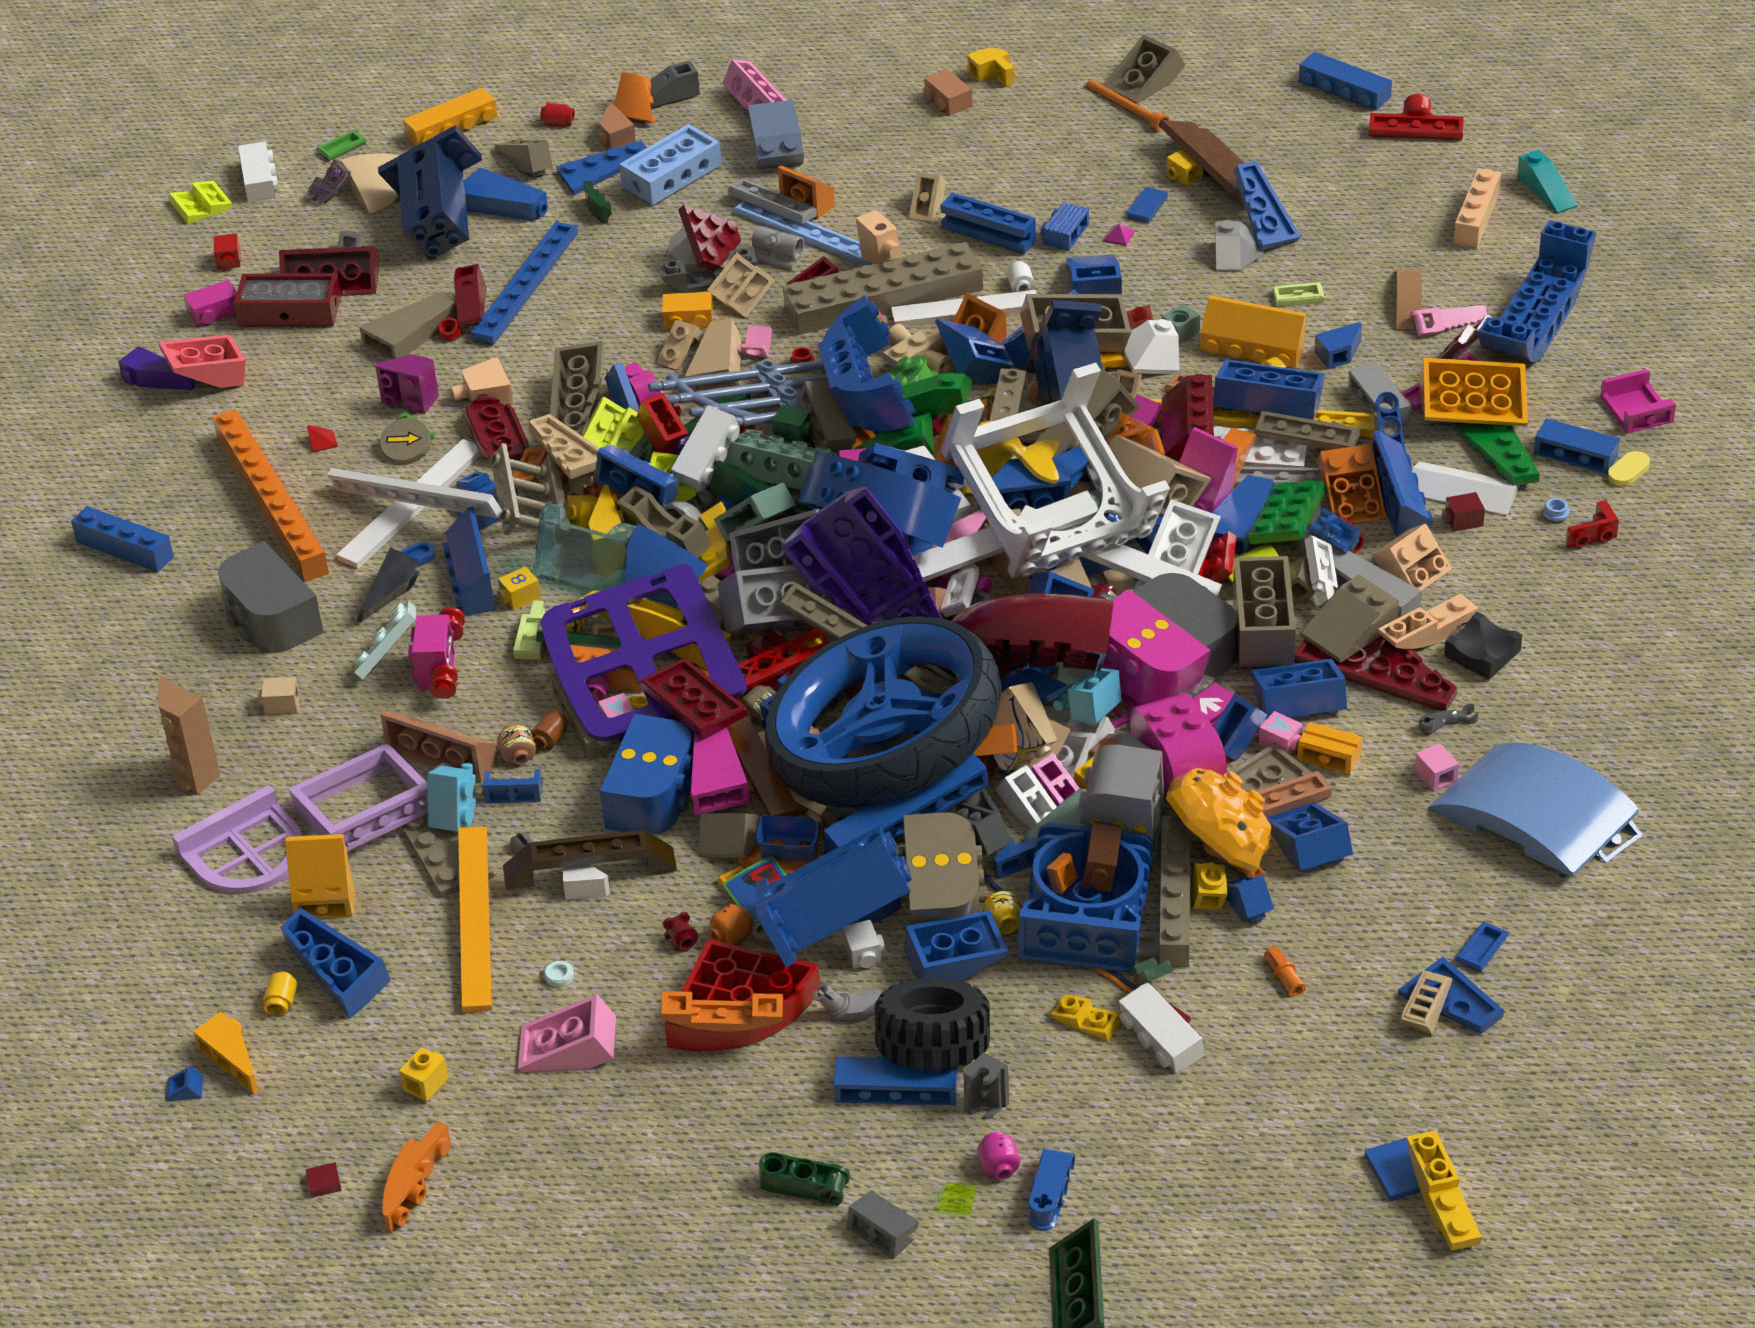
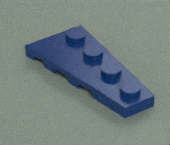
M642 141L631 142L628 145L611 148L605 152L566 162L556 166V170L573 196H575L584 189L583 181L593 180V186H595L599 181L615 176L620 171V163L647 147Z
M1252 161L1238 164L1234 169V173L1259 251L1298 241L1301 237L1258 162Z

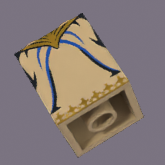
M1032 682L1011 686L1001 693L998 713L993 726L1015 724L1017 753L992 755L1002 772L1008 774L1019 770L1025 765L1030 767L1029 761L1034 757L1040 759L1051 751L1049 746L1055 743L1057 738Z

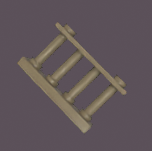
M1001 368L990 421H996L1024 412V410H1019L1026 371Z
M502 443L498 450L492 454L490 467H492L498 504L502 509L500 522L503 526L504 535L509 536L515 525L519 524L546 531L549 535L551 546H562L571 532V526L558 464L550 455H547L539 466L509 459L507 444ZM511 470L534 475L538 479V483L512 477ZM515 488L539 494L542 502L517 496ZM518 507L542 512L546 520L519 514Z

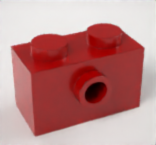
M662 393L641 402L636 418L656 451L667 454L673 453L674 448L681 439L687 437L688 432L667 397Z

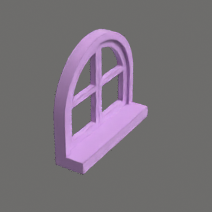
M268 785L173 835L172 839L176 854L205 885L221 892L242 894L269 888L289 876L287 855L273 870L259 855L284 842L285 837L302 836V833L294 819L278 804L275 790ZM271 818L284 833L253 849L240 834ZM230 840L243 855L212 871L199 856ZM247 861H250L261 874V876L250 879H230L221 876Z

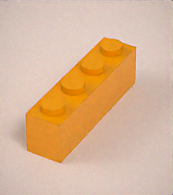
M481 87L403 119L405 136L415 146H418L454 125L460 131L471 129L473 126L498 117L496 101Z

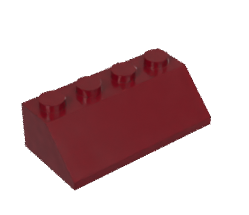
M375 246L279 250L280 274L337 273L341 295L376 294L379 277V250Z
M1195 374L1185 376L1162 397V445L1165 452L1164 456L1173 460H1180L1191 430L1195 427L1214 436L1212 375Z

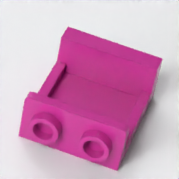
M1648 369L1602 380L1600 398L1627 434L1674 422L1676 404L1672 398L1662 401L1649 383L1650 372Z

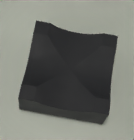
M1476 612L1463 629L1445 640L1444 656L1490 680L1521 651L1522 634L1515 630L1502 629L1492 623L1485 615Z

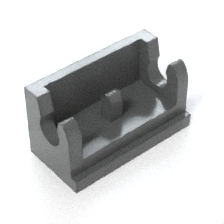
M983 1052L963 1073L965 1111L972 1115L981 1106L985 1105L990 1107V1111L985 1114L984 1118L990 1119L1003 1106L1007 1107L1009 1105L1008 1065Z
M871 1190L849 1206L846 1228L892 1259H895L914 1241L909 1235L918 1228L919 1221Z

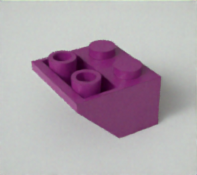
M410 354L377 363L375 366L381 403L389 407H394L402 398L403 409L413 413L425 414L439 397L433 359Z

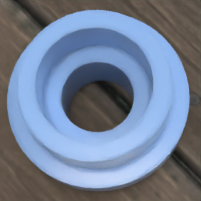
M1552 498L1543 507V515L1548 520L1563 521L1569 517L1570 509L1567 502L1563 499Z

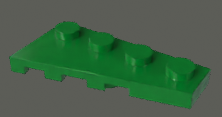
M1474 424L1458 427V434L1470 441L1469 446L1475 451L1480 450L1483 453V458L1488 463H1494L1496 470L1511 484L1516 486L1539 482L1540 473L1511 425Z

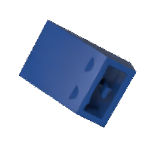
M1114 254L1066 258L1071 290L1075 289L1078 294H1122L1121 270Z
M941 319L935 320L939 334L944 341L957 374H965L971 380L996 384L999 380L1001 368L1011 369L1014 366L1006 347L979 329Z

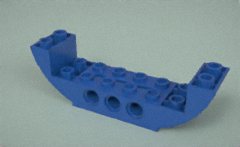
M1548 221L1541 232L1539 257L1500 319L1487 317L1478 331L1479 341L1484 349L1530 362L1541 360L1575 305L1588 269L1596 232L1583 227L1564 224L1560 221Z
M863 295L836 318L827 330L823 341L818 343L830 389L853 428L859 426L865 430L889 431L914 425L912 414L916 412L909 399L904 400L901 395L904 393L900 381L898 379L893 380L889 372L874 379L870 372L871 368L867 361V356L890 345L888 335L891 332L885 321H879L877 316L880 315V312L875 302H869L866 295Z

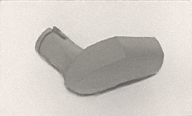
M821 983L817 988L824 992V994L821 995L814 990L813 998L828 1008V1013L832 1018L842 1021L866 1019L875 1013V1002L881 992L876 987H873L858 995L849 993L838 994L826 983Z

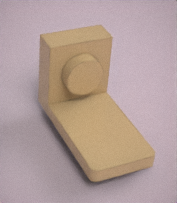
M675 320L657 363L674 370H679L690 346H693L694 342L700 344L704 333L695 325Z

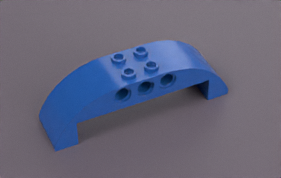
M815 452L796 501L799 505L810 511L815 509L821 510L847 491L867 487L900 527L902 533L926 544L943 548L962 497L884 468L828 453Z

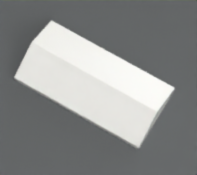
M1420 461L1412 469V473H1416L1418 477L1419 492L1424 493L1426 500L1446 504V497L1477 492L1485 512L1506 517L1520 486H1514L1506 479Z
M1170 500L1148 555L1198 575L1221 516ZM1138 579L1135 589L1142 586L1146 582Z

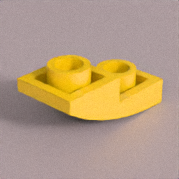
M1068 994L1062 997L1051 1013L1052 1018L1059 1023L1107 1042L1121 1023L1119 1013L1093 1008L1091 999Z

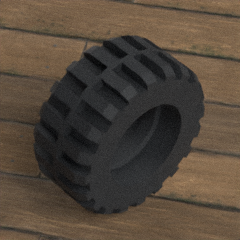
M932 977V979L916 978L914 981L905 980L899 985L894 984L887 990H884L875 1002V1044L881 1055L893 1064L899 1063L901 1067H913L921 1071L925 1069L941 1071V1069L945 1068L951 1070L956 1069L960 1065L966 1066L971 1064L983 1052L985 1053L989 1047V1001L976 986L972 987L970 983L964 981L962 983L957 982L956 979L951 978L945 980L941 979V977Z

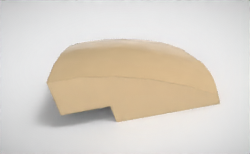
M384 153L364 154L341 159L343 175L351 184L353 193L369 215L387 209L399 197L378 174L379 166L399 155Z

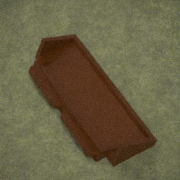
M1162 120L1158 124L1167 135L1231 195L1244 204L1234 173L1236 166L1244 162L1209 129L1199 128L1194 122Z

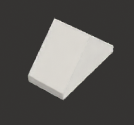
M588 864L563 867V885L566 900L606 897L610 894L608 875L594 866Z

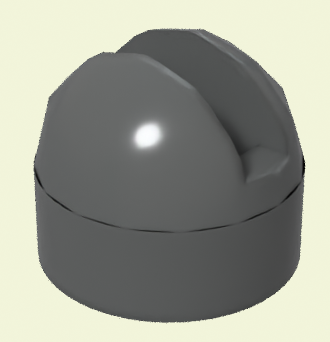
M706 489L696 492L695 500L698 506H703L701 510L706 511L715 505L716 496L711 490Z
M517 833L516 836L511 838L509 844L510 851L514 855L525 847L522 842L526 845L532 842L529 835Z

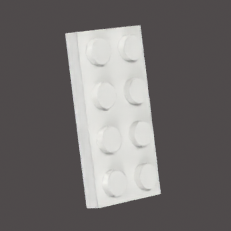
M1215 426L1214 436L1223 439L1231 428ZM1234 428L1254 434L1253 429ZM1256 437L1243 467L1304 468L1307 446Z

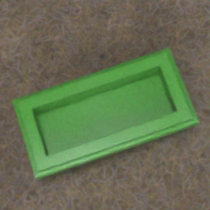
M352 130L317 147L316 150L331 161L364 145L367 139L355 130Z

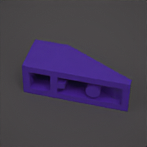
M140 346L118 361L120 376L127 384L133 383L139 387L195 389L194 379L174 373L166 358Z

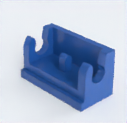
M535 769L534 778L493 779L491 778V770H485L482 784L485 803L541 802L543 777H540L541 769Z

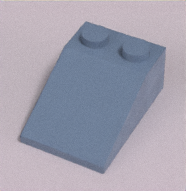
M794 100L748 105L757 169L803 164L804 151Z

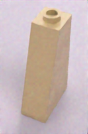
M732 318L710 322L685 378L740 371L741 336ZM740 381L690 388L694 392L740 386Z

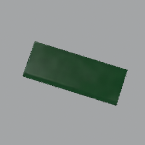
M718 460L709 488L733 503L739 504L748 497L771 488V486L731 462ZM794 500L796 506L792 507L791 509H789L788 511L784 512L783 514L779 515L771 521L801 514L804 512H808L810 510L802 507Z
M1093 1218L1049 1248L1053 1328H1104L1098 1220Z

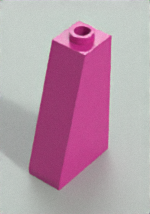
M727 727L703 739L697 734L694 736L691 796L695 816L750 803L748 783Z

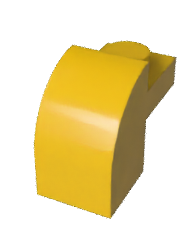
M985 48L967 54L968 72L979 82L995 76L1006 87L1014 84L1015 69L1010 63V54L1007 51L997 48Z

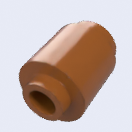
M556 710L546 713L533 728L531 733L538 749L552 750L565 734L568 720L564 714Z

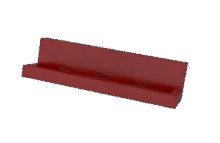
M814 629L739 663L738 666L742 674H747L745 677L747 690L742 696L738 697L739 700L756 686H769L777 692L778 679L783 675L787 677L791 675L808 657L830 643L825 634L818 629ZM817 638L821 641L820 644L814 647L807 646L808 642ZM789 651L796 652L790 658L782 657L784 653ZM765 662L771 663L770 667L766 669L758 668L760 664Z

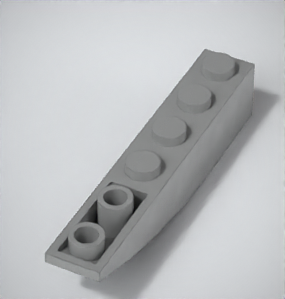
M1308 528L1301 540H1291L1292 544L1306 558L1305 539L1312 535L1325 541L1310 532ZM1331 545L1338 589L1359 574L1399 600L1398 618L1421 607V590L1355 555L1351 551H1348L1346 554Z

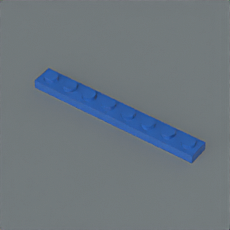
M560 222L553 224L485 313L483 321L478 322L472 330V340L493 345L496 343L578 234L577 226Z

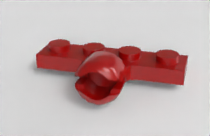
M1416 93L1409 95L1404 100L1403 112L1400 114L1370 113L1369 136L1463 140L1464 116L1433 115L1431 113V100L1423 94Z

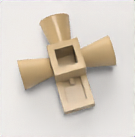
M896 324L890 328L891 334L888 335V339L890 342L889 346L892 347L883 352L884 361L896 367V363L904 356L910 358L916 355H923L927 359V366L930 370L936 371L938 374H946L952 371L954 364L951 357L937 352L946 348L939 334L938 327L929 336L922 331L911 335L902 324Z

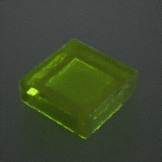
M946 1182L940 1203V1211L971 1215L977 1186Z

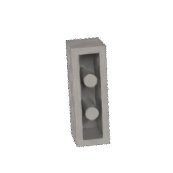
M1377 362L1349 369L1348 388L1368 413L1373 414V407L1379 394L1382 392H1392L1399 400L1402 425L1409 423L1410 414L1412 413L1410 401L1403 397L1399 387L1393 384L1389 379L1388 373L1382 370ZM1387 403L1380 404V407L1384 410L1392 409ZM1385 427V428H1383V431H1384V430H1387V429H1391V428H1390V427Z

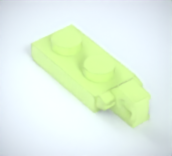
M533 600L530 614H522L513 650L514 659L541 660L545 642L536 641L537 630L542 629L541 620L545 614L544 601Z

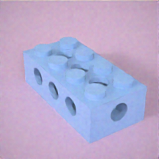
M687 124L620 163L622 187L649 204L654 205L722 165L720 142Z

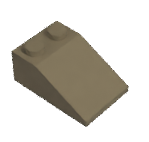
M1143 34L1103 86L1138 104L1172 83L1185 67V63L1177 49Z
M1358 574L1339 587L1303 629L1301 637L1341 663L1381 636L1378 633V628L1398 618L1399 600Z

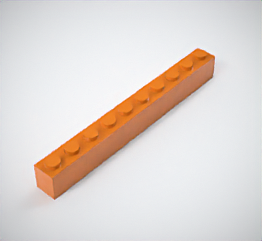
M237 409L213 416L217 439L303 581L307 582L329 574L323 548Z

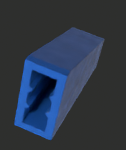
M479 167L464 180L467 211L535 221L538 217L545 215L548 210L545 191Z
M1247 475L1212 511L1213 514L1219 515L1221 518L1211 543L1214 539L1220 538L1229 531L1236 536L1235 554L1241 555L1251 551L1253 544H1250L1248 534L1273 489V479Z

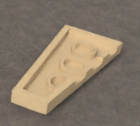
M550 414L529 421L530 432L569 479L590 473L596 469L599 447Z

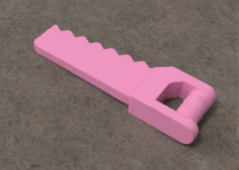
M1484 305L1442 310L1432 308L1412 311L1410 316L1414 319L1418 337L1436 335L1451 328L1456 329L1457 326L1463 327L1464 324L1476 323L1487 314V310ZM1424 317H1429L1431 328H1426Z

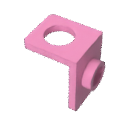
M748 326L745 344H740L743 356L768 358L772 328Z

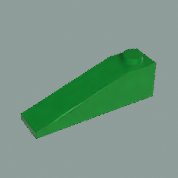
M938 374L902 386L904 393L901 395L904 400L909 399L916 412L912 415H922L929 412L931 414H953L956 406L968 402L972 381L965 374Z
M929 412L913 417L914 425L883 431L854 449L868 448L874 443L891 446L903 451L925 446L932 455L934 454L932 415Z

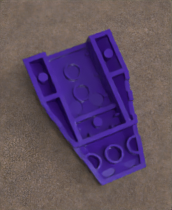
M867 487L847 491L805 520L780 547L814 589L821 594L825 593L839 608L842 609L843 607L854 615V618L866 625L903 617H934L942 619L900 527Z

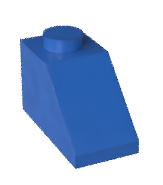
M1264 876L1243 877L1227 883L1228 894L1226 899L1240 919L1249 918V922H1254L1266 918L1265 912L1274 909Z

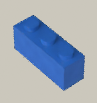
M1546 418L1535 436L1534 454L1608 474L1609 468L1613 466L1618 457L1620 438Z

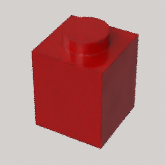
M237 233L214 236V257L217 270L241 267V250Z

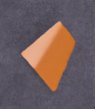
M622 72L614 105L628 119L644 123H655L656 121L655 116L651 113L650 105L654 103L653 97L650 94V79L641 75Z

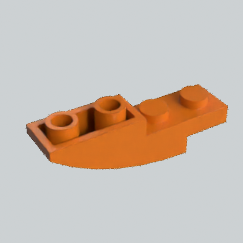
M437 1121L421 1142L409 1138L394 1161L383 1195V1218L388 1233L392 1234L398 1225L403 1226L408 1220L409 1212L414 1205L422 1203L425 1199L427 1188L424 1178L430 1176L434 1163L440 1156L444 1157L451 1146L447 1125Z

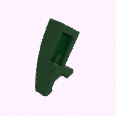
M1154 957L1130 967L1135 976L1134 980L1137 986L1174 971L1169 960L1157 964Z

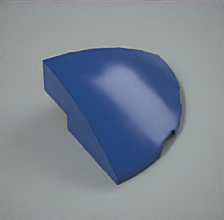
M638 524L628 541L625 551L626 569L624 570V582L626 583L644 576H651L680 564L689 565L698 580L708 565L669 539ZM663 578L651 582V585L655 586L666 582V580ZM666 592L646 597V599L664 603L676 609L678 608Z

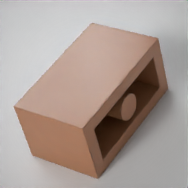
M948 69L924 78V96L927 100H932L940 111H945L951 116L973 107L972 89Z

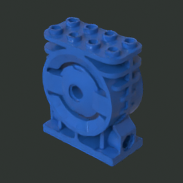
M1060 823L1043 824L1038 832L1033 856V867L1029 882V900L1024 902L1019 915L1017 959L1133 973L1130 967L1136 965L1141 913L1146 901L1152 869L1153 841L1145 834L1121 831L1111 892L1082 887V871L1092 827ZM1062 853L1071 854L1078 879L1062 894L1054 893L1046 868Z

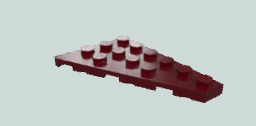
M1379 636L1341 663L1306 639L1303 640L1295 652L1294 663L1296 664L1332 659L1345 677V680L1440 711L1448 710L1457 695V687L1449 680L1444 679L1436 669L1432 671L1423 664V659L1412 649L1396 648L1383 636Z

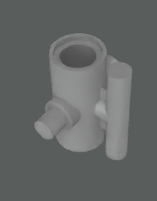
M757 226L753 232L751 244L754 248L764 250L763 253L754 251L758 262L792 271L796 267V263L785 260V257L798 259L803 252L804 239L785 232L780 233L774 229Z

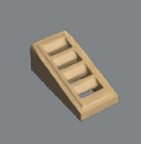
M1423 970L1402 1013L1400 1020L1403 1025L1433 1034L1453 981L1452 978ZM1428 980L1440 983V988L1428 986ZM1424 991L1436 994L1435 998L1424 996ZM1422 1001L1431 1004V1006L1427 1008L1419 1004ZM1418 1011L1421 1013H1425L1427 1015L1425 1018H1423L1420 1016H1416V1012Z

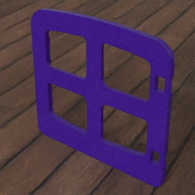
M680 564L662 570L660 573L644 576L584 596L583 599L571 603L560 604L549 609L542 617L541 627L559 681L585 731L595 740L610 741L625 736L634 714L671 720L676 719V717L643 689L642 691L648 702L646 706L615 717H606L596 704L586 685V681L623 667H630L633 669L640 684L641 679L657 672L652 662L656 656L690 644L698 645L709 677L734 698L742 696L747 690L746 680L693 569L687 564ZM663 578L666 580L664 583L655 586L651 585V582ZM661 592L668 593L688 625L652 639H643L626 604ZM583 605L588 607L575 613L572 611V609ZM606 611L622 644L621 647L611 653L584 662H577L567 637L566 626L569 623Z

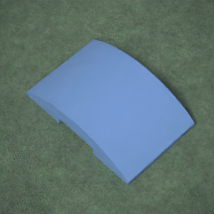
M1517 742L1495 745L1429 806L1431 810L1474 832L1484 827L1524 846V855L1571 877H1574L1638 814V808L1623 792L1583 763L1549 748Z

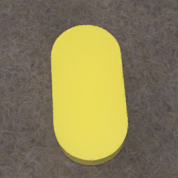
M1639 451L1627 453L1609 468V482L1619 487L1631 485L1649 469V456Z

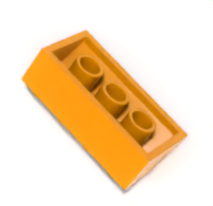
M1209 295L1200 332V350L1211 354L1218 353L1233 358L1254 360L1258 363H1262L1272 357H1277L1286 367L1296 369L1304 352L1306 313Z

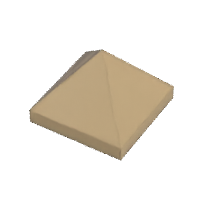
M1117 369L1115 379L1124 388L1132 389L1130 394L1133 398L1136 397L1142 375Z

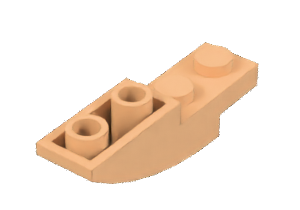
M1460 593L1428 611L1419 607L1378 628V633L1396 648L1414 649L1430 646L1457 633V626L1469 621L1478 612V607Z

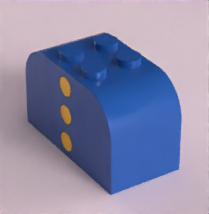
M634 714L600 789L605 829L622 832L645 830L652 835H656L673 827L678 820L681 810L686 811L689 802L688 794L691 791L693 748L691 733L684 724L671 719Z

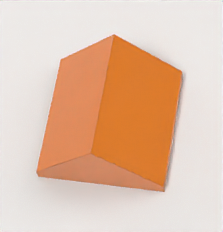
M966 293L952 322L973 326L999 343L1007 338L1006 312Z

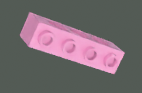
M731 60L723 84L729 90V93L737 98L741 106L748 110V105L786 101L750 61Z

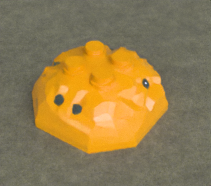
M1195 768L1175 777L1170 783L1166 800L1185 826L1229 863L1255 873L1260 866L1262 856L1270 847L1269 841L1272 835L1270 834L1271 824L1262 812V804L1265 802L1264 798L1253 789L1250 792L1242 789L1240 786L1243 783L1242 779L1232 771L1222 776L1212 770Z

